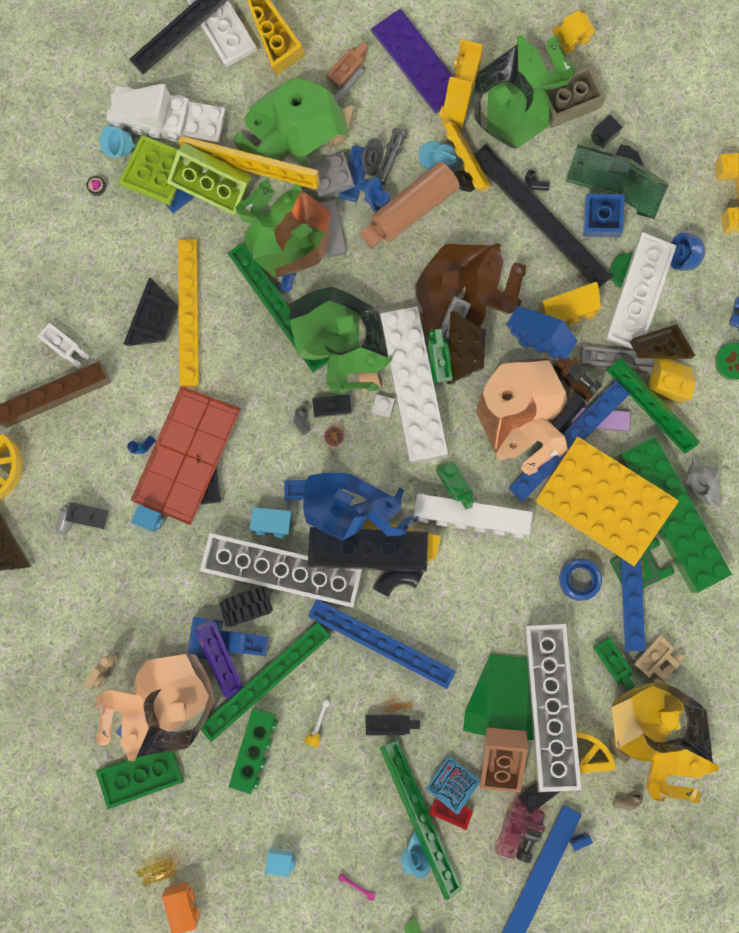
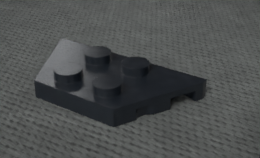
M152 278L148 279L123 343L125 346L167 341L179 306Z

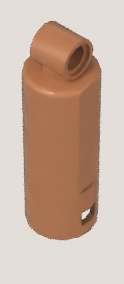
M438 162L413 184L370 217L372 224L366 227L360 233V236L370 249L374 248L382 240L390 243L434 207L440 205L451 194L458 191L460 186L457 178L443 162Z

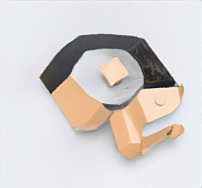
M182 654L147 660L137 673L135 679L136 693L109 689L97 695L96 707L100 710L99 733L96 734L97 745H108L111 740L113 713L118 711L122 713V738L120 744L124 748L128 761H135L136 757L187 749L193 743L207 720L214 702L211 683L197 656L194 654ZM204 710L198 724L193 729L179 733L172 732Z

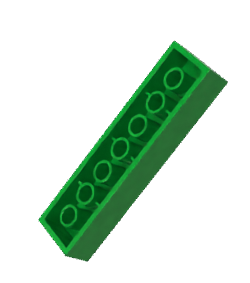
M656 437L617 456L620 464L679 500L658 531V534L690 592L699 593L731 576L730 569Z

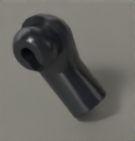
M534 170L526 172L525 181L532 190L549 191L550 182L539 181Z

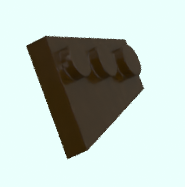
M677 324L635 337L629 342L638 358L693 359L696 356Z

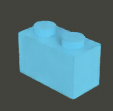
M253 507L250 530L254 531V535L266 536V533L274 534V538L285 539V535L290 536L293 513L291 511Z

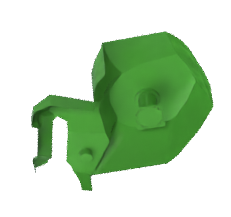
M295 78L271 90L249 107L250 111L244 117L245 123L262 141L260 145L255 147L239 133L235 134L234 143L239 151L283 161L289 153L296 163L310 168L306 157L307 154L336 135L349 137L345 116L333 94L313 82Z

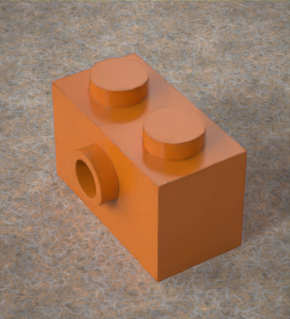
M188 882L166 887L162 900L171 932L183 933L195 930L198 920H200V911L194 905L195 893L193 888L190 889Z

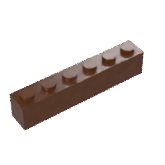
M98 361L1 403L0 425L6 428L110 384L111 381L105 366Z

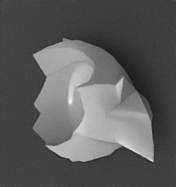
M692 455V467L687 479L684 481L685 484L705 504L711 505L713 502L721 508L719 494L721 489L719 487V472L717 468L701 465Z

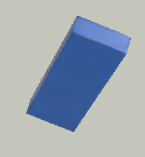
M352 146L348 166L355 187L340 192L339 199L357 202L360 192L359 186L365 174L361 158L365 148Z

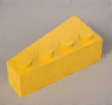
M247 0L271 67L277 76L304 57L305 52L270 0Z

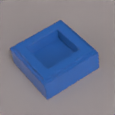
M586 832L571 838L569 841L574 851L593 844L591 836Z

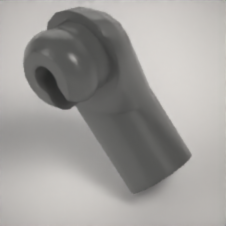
M305 406L296 409L293 419L294 424L303 436L310 432L309 427L305 423L308 409Z

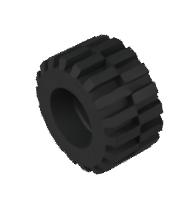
M265 587L251 589L230 596L219 603L225 625L229 627L260 618L273 611Z

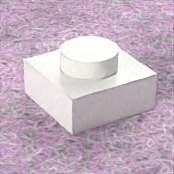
M377 394L372 414L390 418L395 399Z

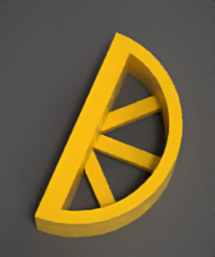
M5 434L0 435V465L12 464L8 479L5 480L0 476V484L2 485L0 488V500L8 496L15 489L20 480L23 467L22 456L18 446ZM9 449L11 457L1 458Z
M576 731L577 738L587 739L594 743L579 762L580 773L616 770L612 754L601 741L590 734ZM600 749L605 760L590 761ZM534 761L533 772L534 775L537 777L536 762Z

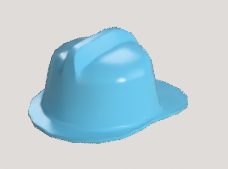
M106 126L100 135V146L106 156L113 158L127 156L130 154L131 149L136 147V144L132 143L130 133L118 127Z
M432 141L424 144L419 150V162L429 170L438 162H443L455 173L461 165V158L458 157L451 145Z
M414 832L408 847L402 851L401 864L404 874H414L418 878H424L429 873L430 865L416 832Z

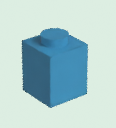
M138 505L131 523L156 532L157 529H161L164 519H162L163 514Z

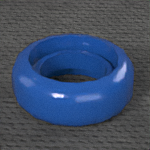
M584 558L573 559L567 562L561 569L559 585L563 593L570 599L585 601L595 597L600 591L602 575L597 565L592 561ZM577 568L585 569L591 576V584L584 591L575 590L570 584V574Z

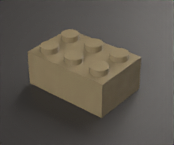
M591 66L575 71L567 85L545 91L550 102L549 125L551 128L602 107L606 97Z

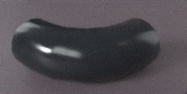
M385 571L374 583L372 589L390 597L392 591L399 585H408L416 588L424 572Z

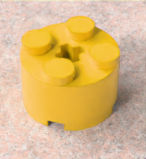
M579 10L562 20L563 24L560 27L556 25L552 30L553 35L555 34L559 39V45L566 55L572 53L576 49L575 46L588 44L592 40L591 36L596 33L585 10L582 12Z

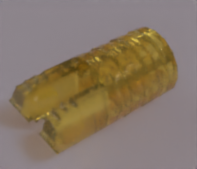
M169 858L139 869L136 873L139 878L149 876L141 882L143 887H147L176 876L177 869L174 860Z

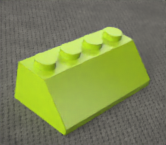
M184 143L177 150L167 183L232 215H236L237 210L235 207L243 200L252 175Z

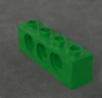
M256 707L252 709L228 786L229 788L252 794L254 789L258 790L261 780L258 774L260 770H264L267 759L264 758L266 750H270L273 739L270 738L271 731L276 730L278 719L275 718L277 714ZM256 727H264L266 734L258 736L256 734ZM257 746L260 750L259 755H252L250 747ZM250 765L254 769V773L247 775L244 772V766Z

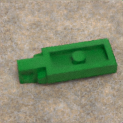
M442 329L429 331L428 348L433 383L452 381L448 343L443 339Z
M454 461L438 466L436 473L452 499L457 502L461 501L465 510L472 508L474 502L472 498L473 492Z
M610 637L605 638L592 647L618 685L622 683L626 690H631L635 687L630 679L633 675L632 669Z

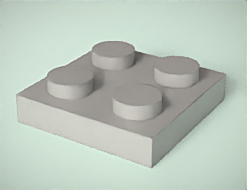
M344 151L309 164L311 169L318 170L320 185L317 193L320 200L355 187Z

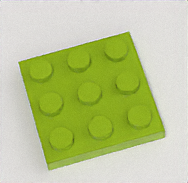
M141 135L118 182L119 185L170 206L178 188L168 184L167 180L178 149Z

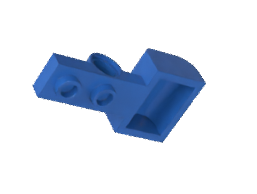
M192 618L187 654H194L197 658L207 659L194 629L208 621V618ZM212 619L215 621L228 652L257 656L267 655L268 636L223 631V620Z

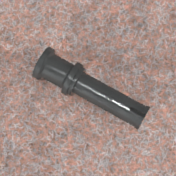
M393 128L391 139L386 144L387 151L376 175L382 185L386 184L395 158L402 151L401 146L404 139H407V133L401 129Z

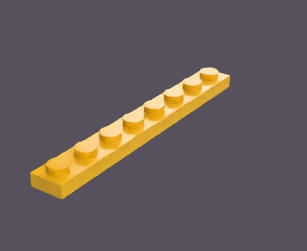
M181 136L178 140L180 147L186 143L243 171L313 189H318L320 185L318 170Z
M197 239L178 240L179 386H199Z

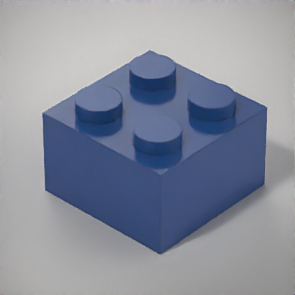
M586 194L583 236L621 238L623 233L625 195Z

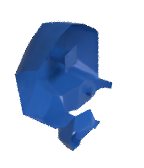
M348 473L313 474L305 481L303 511L306 523L341 541L357 533L367 519L387 536H401L406 533L411 521L414 518L418 519L420 516H407L396 528L388 524L390 519L402 510L401 501L404 490L399 487L395 496H391ZM343 489L366 498L367 500L355 505H350V503L354 499V496L343 491Z

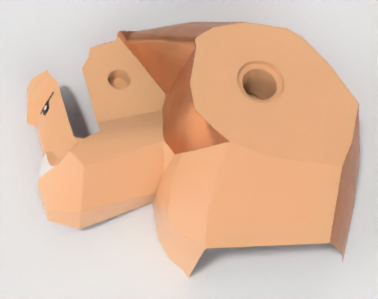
M524 359L501 364L484 387L476 409V414L495 451L497 459L501 461L502 459L515 458L536 441L543 443V447L525 461L521 467L523 472L529 476L538 472V468L555 455L561 457L568 451L565 436L550 423L559 413L565 410L567 396L549 359Z

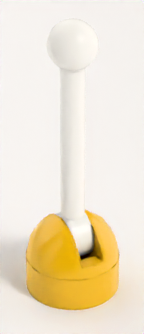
M327 699L322 702L323 707L314 731L309 732L304 740V743L317 748L321 741L318 730L325 710L330 705V701Z

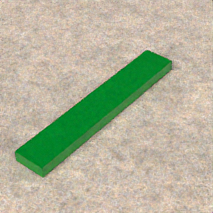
M619 358L606 370L684 454L700 443L695 435L622 358Z

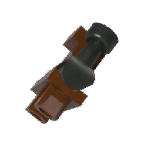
M568 357L566 360L559 358L553 367L560 374L559 380L561 382L565 381L568 387L588 402L602 384L597 380L593 382L585 374V367L577 364L579 360L576 357L573 360H570Z

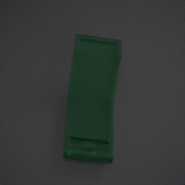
M577 144L566 177V182L609 194L625 195L624 202L636 209L637 215L655 219L668 187L667 182L632 159Z

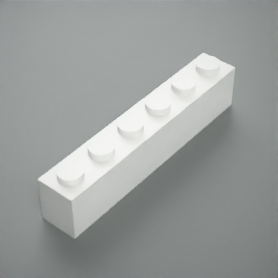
M417 494L413 516H420L417 519L418 523L428 524V521H434L437 526L447 527V524H453L456 529L466 530L467 527H472L475 532L485 533L486 530L493 531L494 535L505 536V533L513 534V538L524 539V536L530 535L533 512L473 503L472 508L465 510L461 501L457 502L453 499Z

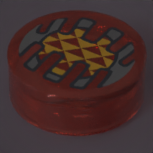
M331 427L325 432L324 438L329 446L337 447L343 442L344 436L339 428Z

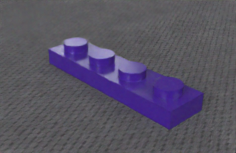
M209 619L194 630L223 696L230 698L240 691L243 685L215 621Z

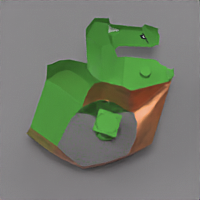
M266 179L259 184V187L245 201H240L235 207L242 221L252 224L245 233L244 241L253 260L274 278L299 272L319 264L326 253L330 241V210L302 191L300 185L295 184L290 191L283 193L270 207L268 214L262 215L263 208L275 192L271 189L272 185Z

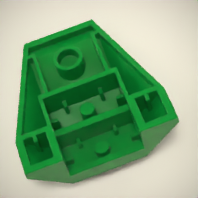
M497 654L489 655L465 709L463 731L484 736L486 728L527 731V740H534L527 658Z

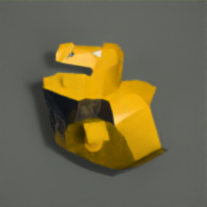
M664 682L645 684L617 697L612 704L616 747L633 759L651 761L645 784L651 799L664 802L665 798L689 800L691 803L701 802L700 791L696 788L669 785L666 779L669 775L701 778L711 772H718L719 765L713 763L707 710L679 689ZM685 709L688 720L687 732L684 738H676L665 742L671 730L680 729L679 717Z

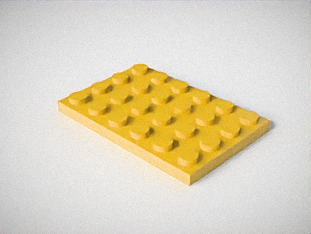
M577 437L535 502L635 566L679 500Z

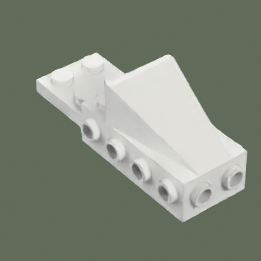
M165 84L140 89H132L129 86H116L115 91L111 94V108L107 111V121H109L111 126L136 135H147L171 141H178L181 136L219 145L226 109L189 102L188 98L182 95L172 96L169 94Z

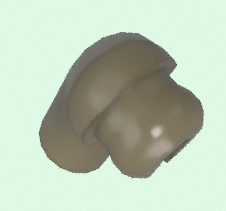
M615 733L609 736V744L612 753L626 763L630 756L616 747Z
M634 792L625 799L615 796L613 806L629 811L634 810L642 803L643 795L640 792Z

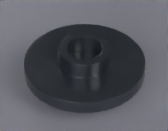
M456 171L454 175L459 182V189L466 192L474 191L473 178L464 171Z

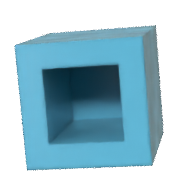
M270 848L265 874L289 877L290 871L295 870L296 864L293 852Z

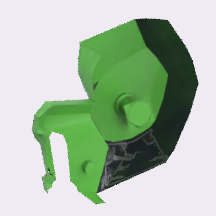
M555 34L554 37L546 41L547 50L555 67L554 73L547 72L537 48L527 42L523 35L517 37L516 46L481 69L477 74L473 101L474 119L485 132L510 148L521 147L549 127L550 102L545 91L567 85L575 73L572 62H566L558 45L560 41ZM488 92L487 130L482 127L480 117V102L483 94Z
M335 287L315 290L290 303V323L297 355L308 360L329 357L326 385L331 392L341 394L353 389H367L369 392L379 390L378 384L376 385L374 382L346 381L350 373H377L392 361V355L388 357L380 317L376 309L352 294ZM359 315L366 329V340L360 347Z

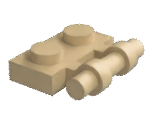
M658 635L633 664L648 678L655 673L657 677L652 681L653 683L666 682L669 679L668 675L680 666V662L684 657L677 653L673 658L670 654L675 648L661 635ZM666 660L668 664L663 670H660L658 667Z
M115 655L102 657L96 668H93L83 686L89 690L98 688L101 685L104 686L109 679V675H107L110 671L109 668L115 666L118 662Z

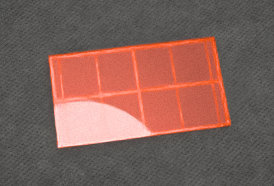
M180 386L131 501L191 525L241 409Z

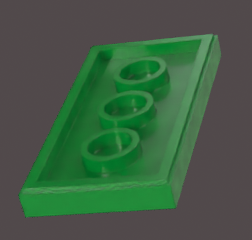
M174 751L136 757L135 761H128L127 759L96 771L107 809L184 782Z

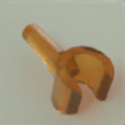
M392 700L385 703L393 705V710H386L387 713H392L396 709L413 708V703L400 704Z

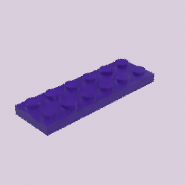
M400 8L372 27L371 32L436 114L445 104L449 78L454 76Z

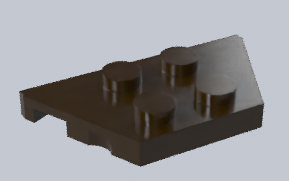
M450 311L449 353L453 380L448 381L447 384L452 385L456 381L470 376L473 372L484 369L486 329L461 316L457 311Z
M0 513V571L32 567Z

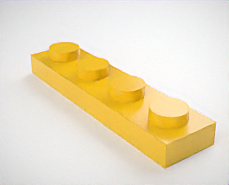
M449 122L444 125L447 130L445 134L451 142L453 141L455 145L454 150L458 157L463 159V167L468 174H471L474 187L481 191L490 189V183L457 124Z

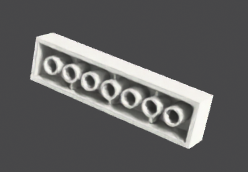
M418 306L380 313L388 357L392 355V361L389 363L409 465L446 458L448 451Z
M209 533L200 568L201 572L354 608L362 569L308 567V556Z
M566 624L526 626L525 639L538 792L580 791L582 789Z

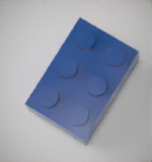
M517 306L506 323V326L510 329V334L519 340L518 343L522 347H531L541 354L543 352L548 353L549 356L555 359L559 357L566 360L578 341L563 320L524 307Z

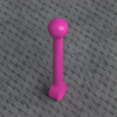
M344 874L338 876L340 882H346L365 894L368 900L372 901L375 899L373 892H368L347 879Z

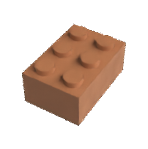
M486 728L480 766V789L520 793L528 752L527 731Z

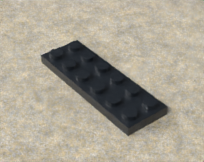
M310 527L308 567L427 572L428 532L406 531L401 536H387L381 530L360 529L354 535L341 541L315 527Z

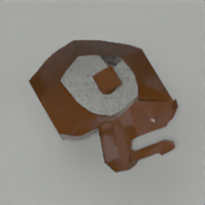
M445 244L427 264L414 285L416 303L426 331L440 329L452 297H458L464 287L466 293L461 300L471 304L466 318L473 321L474 324L479 326L483 324L486 316V306L504 314L513 313L522 302L518 297L522 277L526 275V265L514 262L511 266L505 291L501 292L497 289L503 266L500 251L501 244Z

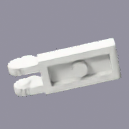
M48 323L37 336L65 360H69L79 369L82 367L81 363L74 360L71 356L78 352L82 358L86 360L89 358L76 343L51 323Z

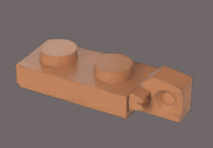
M362 41L356 49L354 47L352 49L349 48L326 74V79L340 89L364 63L365 55L368 52V45Z

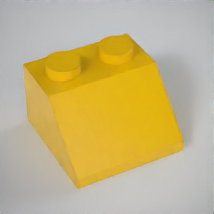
M655 359L648 387L656 395L675 402L691 401L696 384L692 367L670 359Z

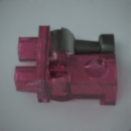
M515 802L512 810H507L499 838L496 839L494 848L498 855L515 859L516 856L522 862L531 863L533 854L530 851L534 842L541 840L542 833H544L546 828L543 824L544 812L541 809L533 808L531 815L527 816L525 815L527 807L524 804ZM523 839V848L518 849L520 841Z

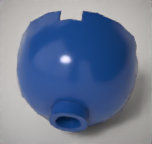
M679 233L671 242V244L676 245L670 264L673 269L679 271L693 270L703 261L705 246L700 237L691 233Z

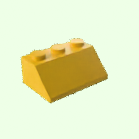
M594 282L543 300L537 312L561 319L569 326L580 322L579 319L585 317L586 320L594 318L601 309L598 284Z

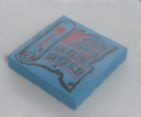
M448 756L425 790L454 813L459 814L480 783V780Z

